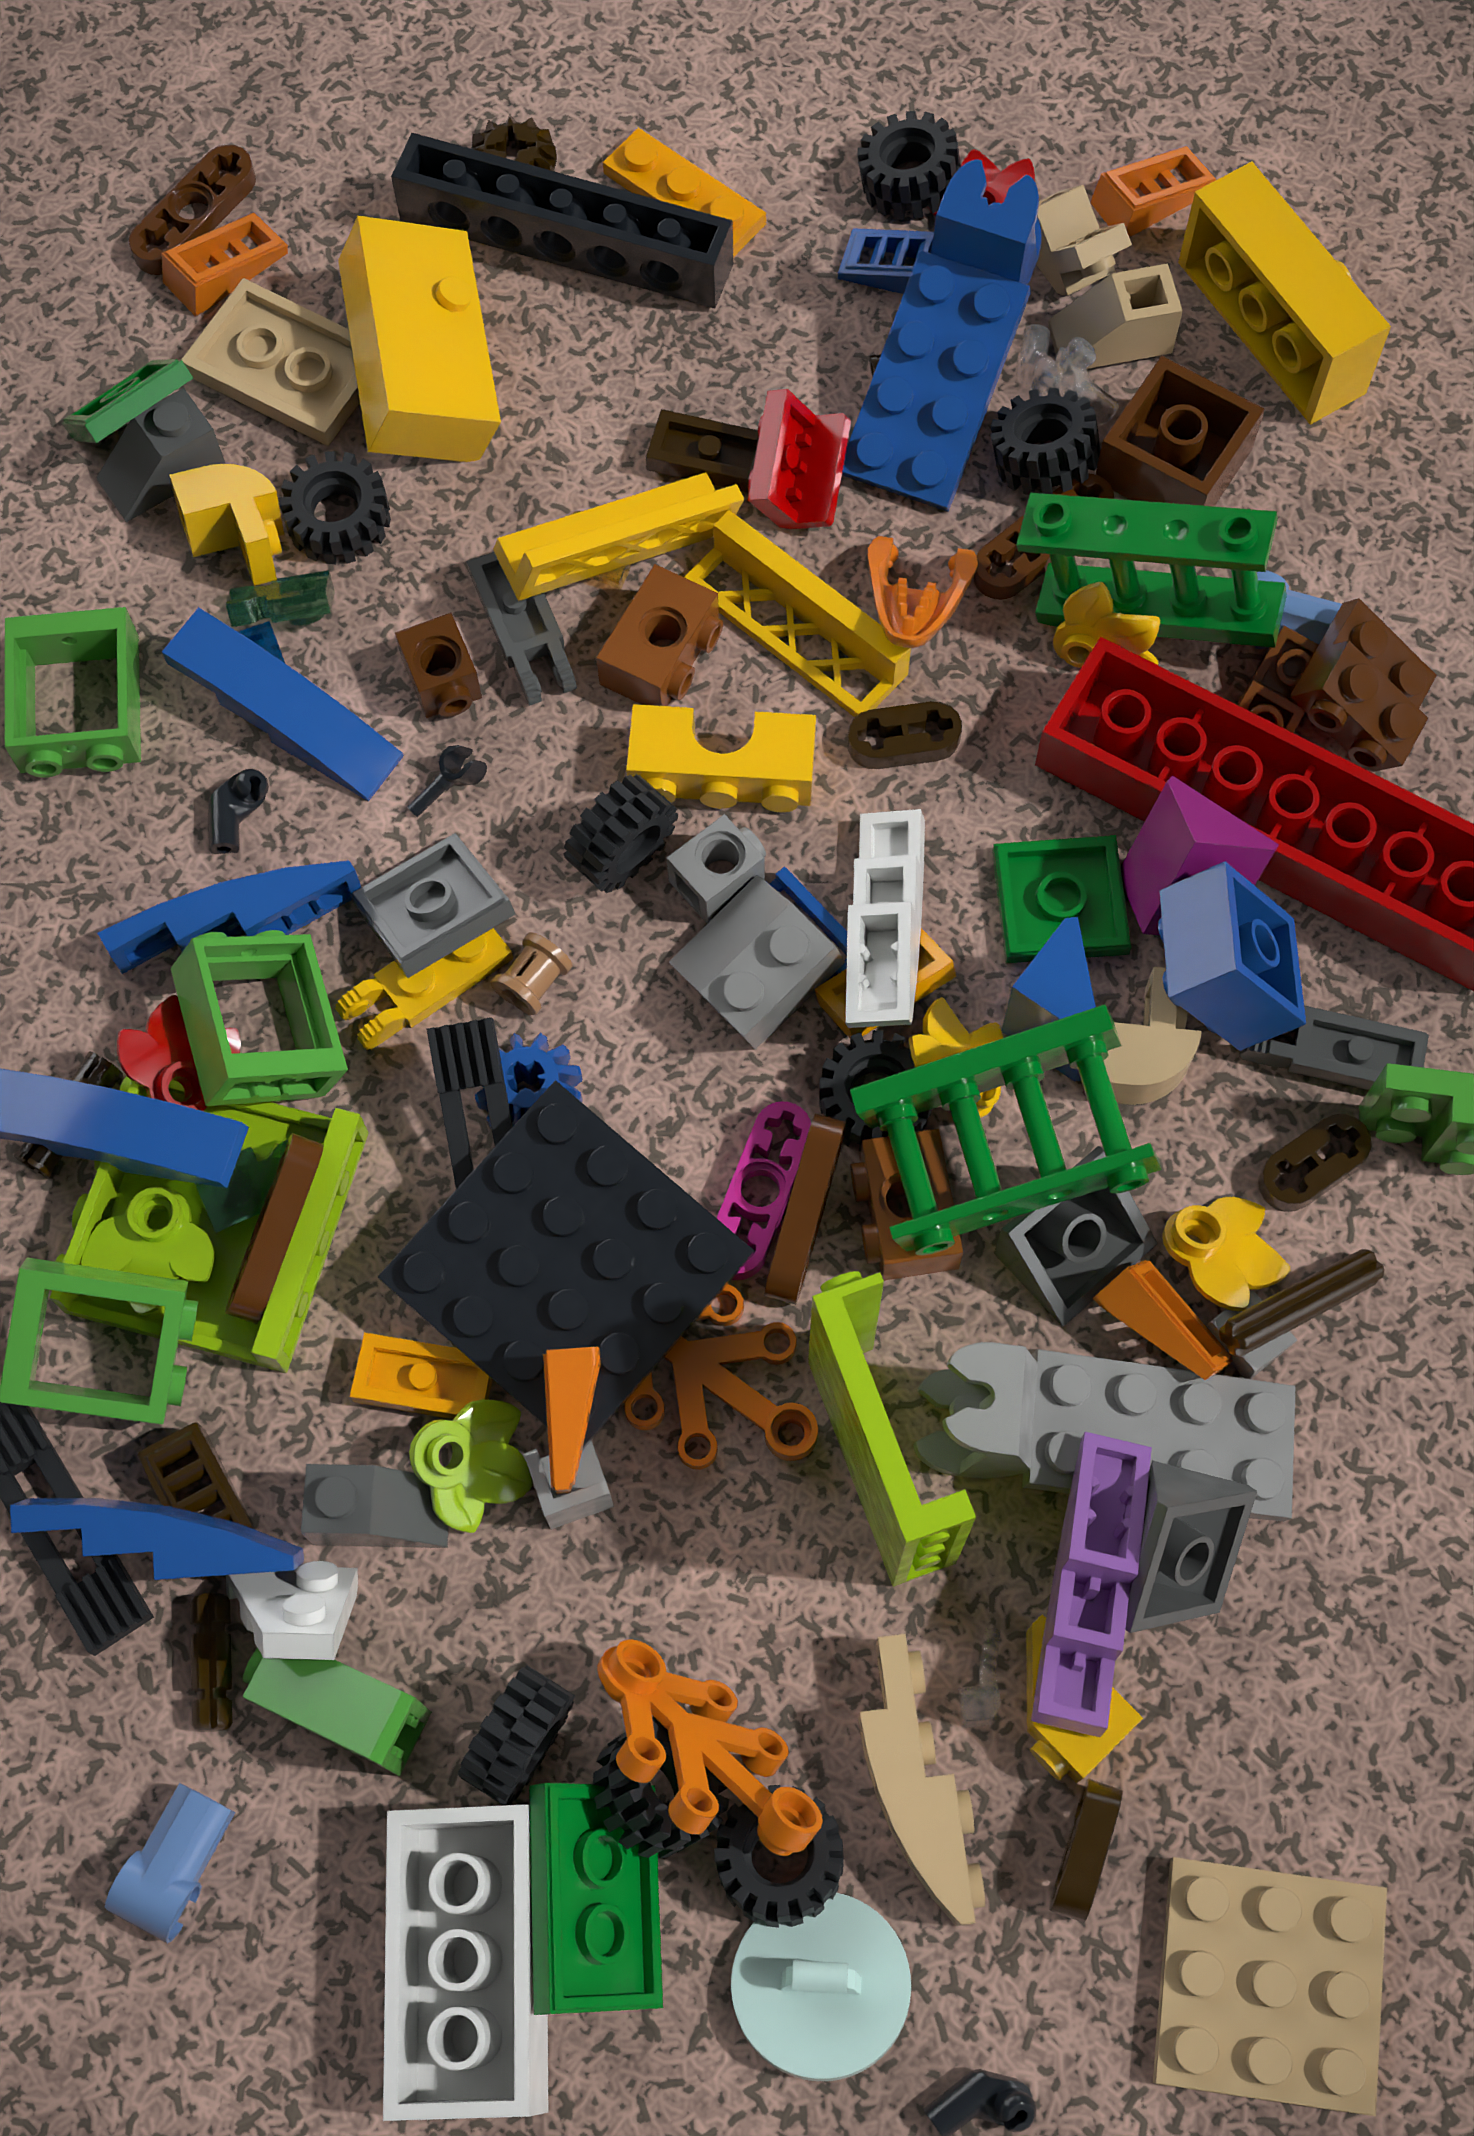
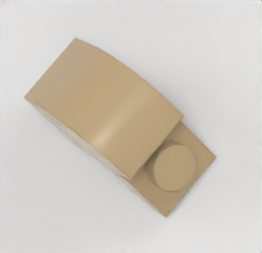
M1084 185L1061 190L1039 201L1037 218L1041 226L1042 242L1036 265L1057 293L1070 295L1116 272L1113 266L1116 264L1113 254L1131 246L1132 243L1124 223L1099 228Z
M1153 967L1145 988L1143 1025L1114 1022L1122 1046L1108 1050L1109 1056L1104 1060L1117 1104H1144L1166 1096L1183 1080L1198 1049L1202 1031L1185 1029L1188 1012L1171 1002L1163 986L1162 977L1166 968Z

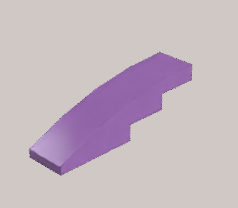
M1086 1431L1081 1437L1052 1581L1031 1717L1033 1722L1096 1737H1101L1108 1729L1115 1660L1123 1652L1130 1585L1137 1577L1139 1570L1152 1447Z

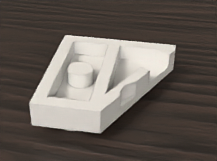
M313 1561L305 1563L292 1571L226 1575V1593L229 1599L238 1598L240 1602V1618L246 1629L254 1633L255 1644L263 1658L335 1659L357 1597L358 1568H343L326 1561Z

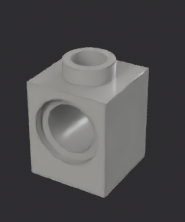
M724 814L667 857L668 879L672 886L708 924L756 875L765 880L766 851L760 840L749 828L744 826L738 829ZM719 860L728 861L736 866L733 870L723 874L711 872L706 868L709 864Z

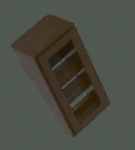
M198 1422L187 1425L137 1454L163 1506L197 1513L222 1499L226 1508L211 1517L239 1523L255 1529L206 1430ZM195 1451L197 1452L200 1459L167 1476L164 1468ZM207 1475L210 1476L213 1482L211 1485L181 1501L176 1494L177 1491ZM204 1576V1577H200V1578H201L202 1580H204V1579H206V1578H208V1577H210V1576Z

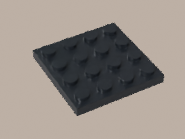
M555 1080L378 1275V1279L547 1428L543 1354H547L546 1350L599 1347L601 1364L583 1451L754 1255V1250Z

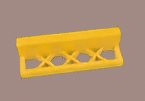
M707 472L499 537L493 550L517 600L520 601L714 537L713 525L728 510L737 514L744 501V497L737 484L715 490Z
M728 510L713 525L714 548L684 578L717 592L719 613L853 717H856L861 712L876 709L906 678L909 672L911 648L896 646L887 640L882 626L732 511ZM724 561L742 575L743 590L718 592L707 584L704 579ZM749 581L759 589L749 590ZM775 600L786 609L787 624L762 626L751 617L750 602ZM744 602V611L733 603ZM793 615L804 623L794 624ZM819 634L831 642L832 659L807 661L796 652L795 636ZM788 636L789 646L777 637ZM838 649L849 658L839 659ZM865 669L880 682L860 702L841 687L840 670ZM822 671H833L834 681Z

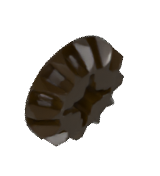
M509 114L506 123L499 125L488 120L485 131L473 134L471 149L506 158L507 146H510L509 141H514L515 146H518L515 161L551 171L555 169L557 153L549 129H539L532 117L521 123L516 122L511 114Z

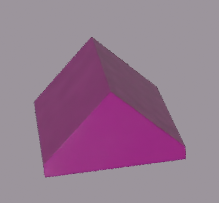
M1172 776L1166 782L1121 865L1123 888L1142 933L1160 935L1158 930V921L1162 918L1160 890L1224 861L1253 885H1256L1279 844Z

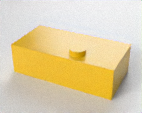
M1252 161L1195 191L1178 263L1307 422L1311 425L1365 395L1391 326L1353 282L1347 267L1332 257Z
M357 216L338 263L368 452L462 462L480 460L497 431L501 419L467 231Z

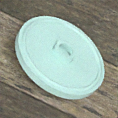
M836 1893L833 1900L829 1898L824 1903L825 1910L816 1917L812 1913L805 1916L803 1924L791 1927V1922L789 1921L779 1922V1928L768 1927L765 1920L757 1918L745 1933L736 1952L732 1968V2001L737 2020L746 2039L754 2050L769 2064L786 2074L804 2080H840L858 2074L875 2064L886 2054L898 2038L907 2018L910 2005L911 1975L909 1963L897 1934L889 1923L873 1908L858 1899Z

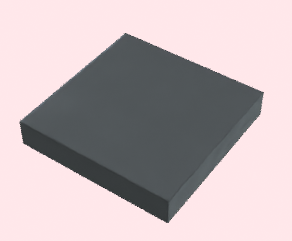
M456 833L350 894L361 916L407 978L516 915L509 898Z

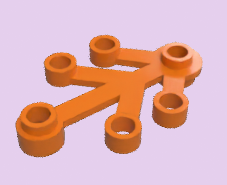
M727 1285L718 1296L729 1295L734 1298L737 1303L735 1311L730 1315L721 1316L713 1311L711 1303L696 1321L709 1319L715 1325L724 1327L735 1324L742 1317L744 1311L742 1294L734 1286ZM772 1322L764 1326L761 1331L694 1341H687L681 1337L664 1358L673 1364L682 1428L677 1448L679 1458L684 1465L695 1470L707 1468L715 1461L718 1453L717 1440L714 1434L708 1430L702 1386L765 1432L766 1445L776 1457L786 1461H796L803 1459L812 1452L818 1438V1424L814 1414L807 1407L798 1403H785L776 1406L721 1366L722 1364L763 1359L774 1365L788 1362L796 1352L795 1347L797 1346L796 1335L790 1326L781 1322ZM772 1333H782L788 1338L790 1345L785 1352L773 1354L764 1346L767 1336ZM652 1372L627 1399L624 1405L628 1422L639 1430H651L657 1427L662 1422L665 1414L664 1401L661 1395L653 1390ZM641 1398H650L657 1404L656 1414L648 1420H640L632 1413L634 1403ZM788 1423L799 1425L804 1432L802 1441L794 1446L782 1443L778 1437V1432L783 1425ZM703 1437L710 1443L711 1449L705 1458L693 1459L686 1454L685 1445L691 1438Z
M628 1639L620 1642L618 1646L611 1647L605 1651L597 1665L598 1676L608 1695L621 1704L627 1740L616 1755V1763L621 1772L635 1782L647 1783L654 1778L666 1760V1751L663 1745L655 1738L653 1715L668 1730L679 1791L670 1802L668 1812L671 1820L678 1828L689 1834H701L719 1811L718 1801L709 1790L706 1766L758 1817L757 1833L760 1841L767 1849L777 1855L788 1856L793 1852H800L807 1847L821 1828L823 1822L821 1812L816 1803L808 1795L792 1787L777 1788L772 1794L729 1753L740 1754L744 1764L755 1774L763 1777L773 1776L789 1754L788 1746L779 1734L768 1728L760 1727L753 1730L726 1723L738 1706V1700L734 1692L727 1685L717 1680L702 1682L666 1672V1665L662 1657L646 1643ZM677 1702L689 1704L693 1714L686 1712Z

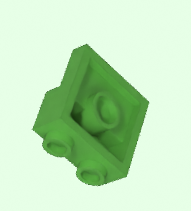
M1387 1063L1359 1105V1120L1366 1125L1368 1130L1376 1131V1137L1385 1142L1406 1143L1413 1141L1416 1136H1421V1161L1440 1163V1170L1448 1174H1474V1074Z

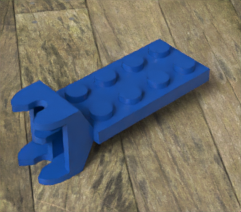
M979 159L971 160L959 168L945 190L936 214L931 253L919 251L848 442L842 476L947 512L956 495L1031 294L1030 286L1026 284L1030 282L1039 258L1042 242L1041 226L1037 218L1039 194L1033 178L1025 175L1009 187L1002 204L992 203L988 205L987 198L983 197L987 181L982 160Z

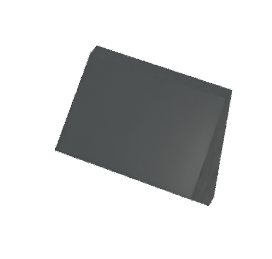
M1097 1146L1074 1167L1106 1157L1103 1148ZM1107 1187L1016 1216L1001 1229L994 1254L1055 1320L1064 1327L1093 1301V1297L1123 1270L1136 1264L1158 1243L1130 1192L1110 1193Z
M1152 1460L1149 1469L1139 1570L1137 1577L1130 1585L1126 1631L1133 1633L1220 1613L1257 1490L1247 1484Z

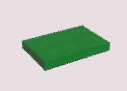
M568 1783L529 1785L534 2015L663 2008L658 1853L649 1858L638 1855L639 1843L627 1849L618 1842L624 1833L621 1827L611 1832L608 1831L603 1821L612 1816L608 1806L597 1809L594 1799L595 1796L605 1791V1787Z

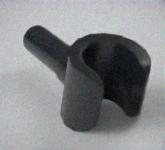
M460 745L448 746L442 751L439 758L440 773L407 808L416 817H419L444 791H448L456 782L468 785L478 784L486 775V763L472 760L461 769L465 759L472 754L473 749Z

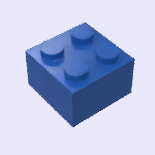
M1226 861L1159 891L1162 918L1158 921V930L1164 943L1166 971L1163 973L1162 980L1165 992L1174 1005L1185 1009L1201 1021L1209 1031L1217 1033L1239 1051L1306 1025L1295 922L1290 914Z

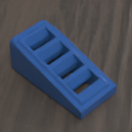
M853 228L838 271V279L904 294L914 267L903 266L906 256L917 259L920 250L931 253L934 232ZM863 247L874 249L869 264H858ZM885 252L895 254L891 265H881Z

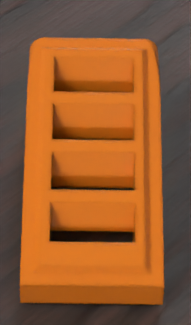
M1185 146L1101 173L1090 203L1108 226L1124 223L1127 233L1131 237L1192 204L1195 191L1216 181V178L1192 151ZM1177 168L1187 182L1180 183L1170 171ZM1158 178L1166 189L1162 190L1154 179ZM1140 188L1145 196L1140 197L1135 189Z
M251 213L161 253L163 283L196 317L231 294L243 278L251 280L288 254V245L255 213ZM248 235L258 247L250 250L241 239ZM230 248L237 256L230 258L224 251ZM212 261L215 266L208 268L205 264Z
M1144 1260L1127 1267L1093 1297V1300L1104 1310L1204 1380L1220 1372L1232 1362V1356L1150 1260Z
M599 1347L546 1350L547 1354H543L551 1488L557 1494L571 1493L572 1486L576 1482L601 1364Z

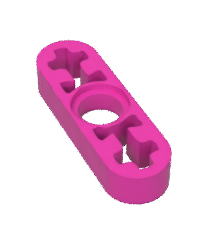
M785 1101L775 1102L766 1106L758 1114L717 1215V1219L736 1235H738L741 1227V1217H730L732 1210H736L748 1220L768 1222L765 1229H762L753 1222L748 1234V1246L755 1253L732 1280L748 1279L757 1274L763 1267L790 1199L811 1125L808 1114L794 1103ZM783 1119L793 1122V1133L800 1137L798 1140L787 1139L779 1155V1164H790V1168L787 1171L777 1163L768 1160L772 1149L773 1133L766 1128L768 1126L779 1127ZM755 1153H759L766 1159H753ZM754 1176L771 1178L779 1188V1195L776 1200L764 1207L749 1204L741 1193L742 1187L748 1179Z

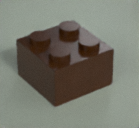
M1161 355L1103 439L1095 475L1104 478L1111 485L1113 491L1130 500L1215 506L1252 451L1265 409Z

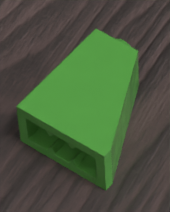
M257 1648L250 1658L243 1675V1682L249 1684L242 1696L243 1698L398 1776L401 1775L432 1713L415 1697L336 1660L263 1658Z

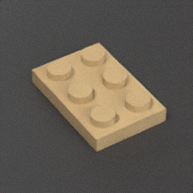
M245 278L240 281L181 359L194 380L327 446L330 445L360 403L349 329Z

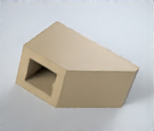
M1168 263L1111 273L1049 319L1048 329L1061 373L1173 353L1183 310Z

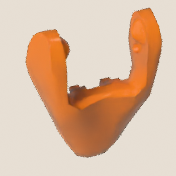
M877 536L868 547V569L875 608L887 640L896 646L904 648L923 646L935 636L957 609L978 566L977 555L973 550L958 548L957 553L948 561L952 584L945 593L939 592L936 589V583L928 582L924 590L907 588L906 578H899L895 585L889 584L887 580L889 568L898 559L899 550L894 544V538Z

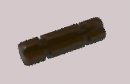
M205 1593L192 1597L190 1601V1624L196 1627V1633L191 1634V1691L197 1693V1700L191 1701L192 1726L200 1732H216L230 1728L233 1723L232 1700L226 1698V1690H232L231 1634H227V1631H225V1625L231 1624L230 1600L225 1594Z

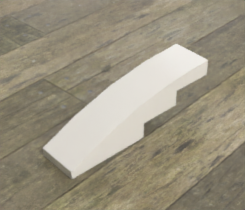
M921 809L860 814L859 858L854 859L853 905H848L845 1021L848 1028L912 1024L919 961L924 879L925 819Z

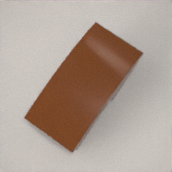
M1282 625L1275 648L1269 647L1237 705L1294 733L1305 711L1290 695L1319 644Z

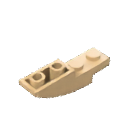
M906 1634L878 1637L875 1647L884 1709L859 1712L857 1718L864 1756L874 1791L894 1839L910 1868L930 1897L956 1926L971 1925L976 1923L974 1908L985 1907V1893L979 1863L967 1864L963 1834L974 1833V1818L969 1790L956 1791L954 1774L926 1777L924 1766L936 1764V1754L930 1721L918 1722L914 1694L926 1693L921 1652H908Z

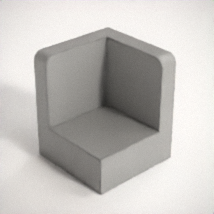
M592 1441L582 1451L576 1482L572 1486L571 1493L557 1494L552 1490L549 1456L540 1458L537 1449L524 1453L550 1529L614 1507Z

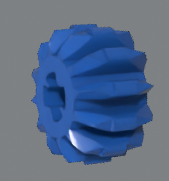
M540 1032L534 1038L531 1047H524L520 1035L513 1033L510 1038L512 1050L506 1053L499 1048L512 1126L520 1120L555 1080L579 1101H583L581 1092L574 1088L583 1080L581 1069L577 1065H568L571 1057L569 1049L564 1044L549 1050L547 1037ZM524 1081L532 1086L539 1081L540 1090L534 1093L530 1089L524 1088L519 1092L517 1085ZM482 1088L475 1094V1100L479 1109L488 1111L485 1089ZM488 1113L487 1122L489 1127L491 1128L490 1117Z

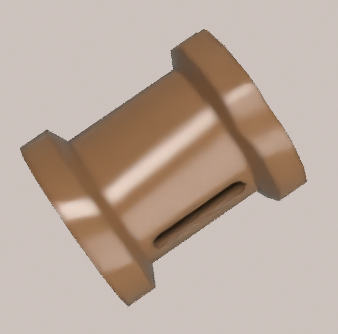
M529 932L522 940L524 949L505 974H496L490 983L495 992L504 1000L528 1015H536L542 1008L539 1000L559 974H568L573 965L569 957L553 942L537 933Z

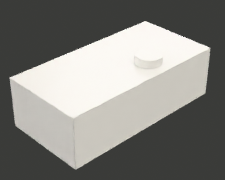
M530 1805L387 1811L383 2121L529 2117L548 2113V2014L534 2015Z

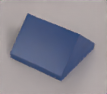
M1078 917L1065 918L1012 986L1001 1029L1007 1036L1096 1007ZM1069 1064L1055 1068L1074 1082L1081 1081L1078 1069L1071 1068Z

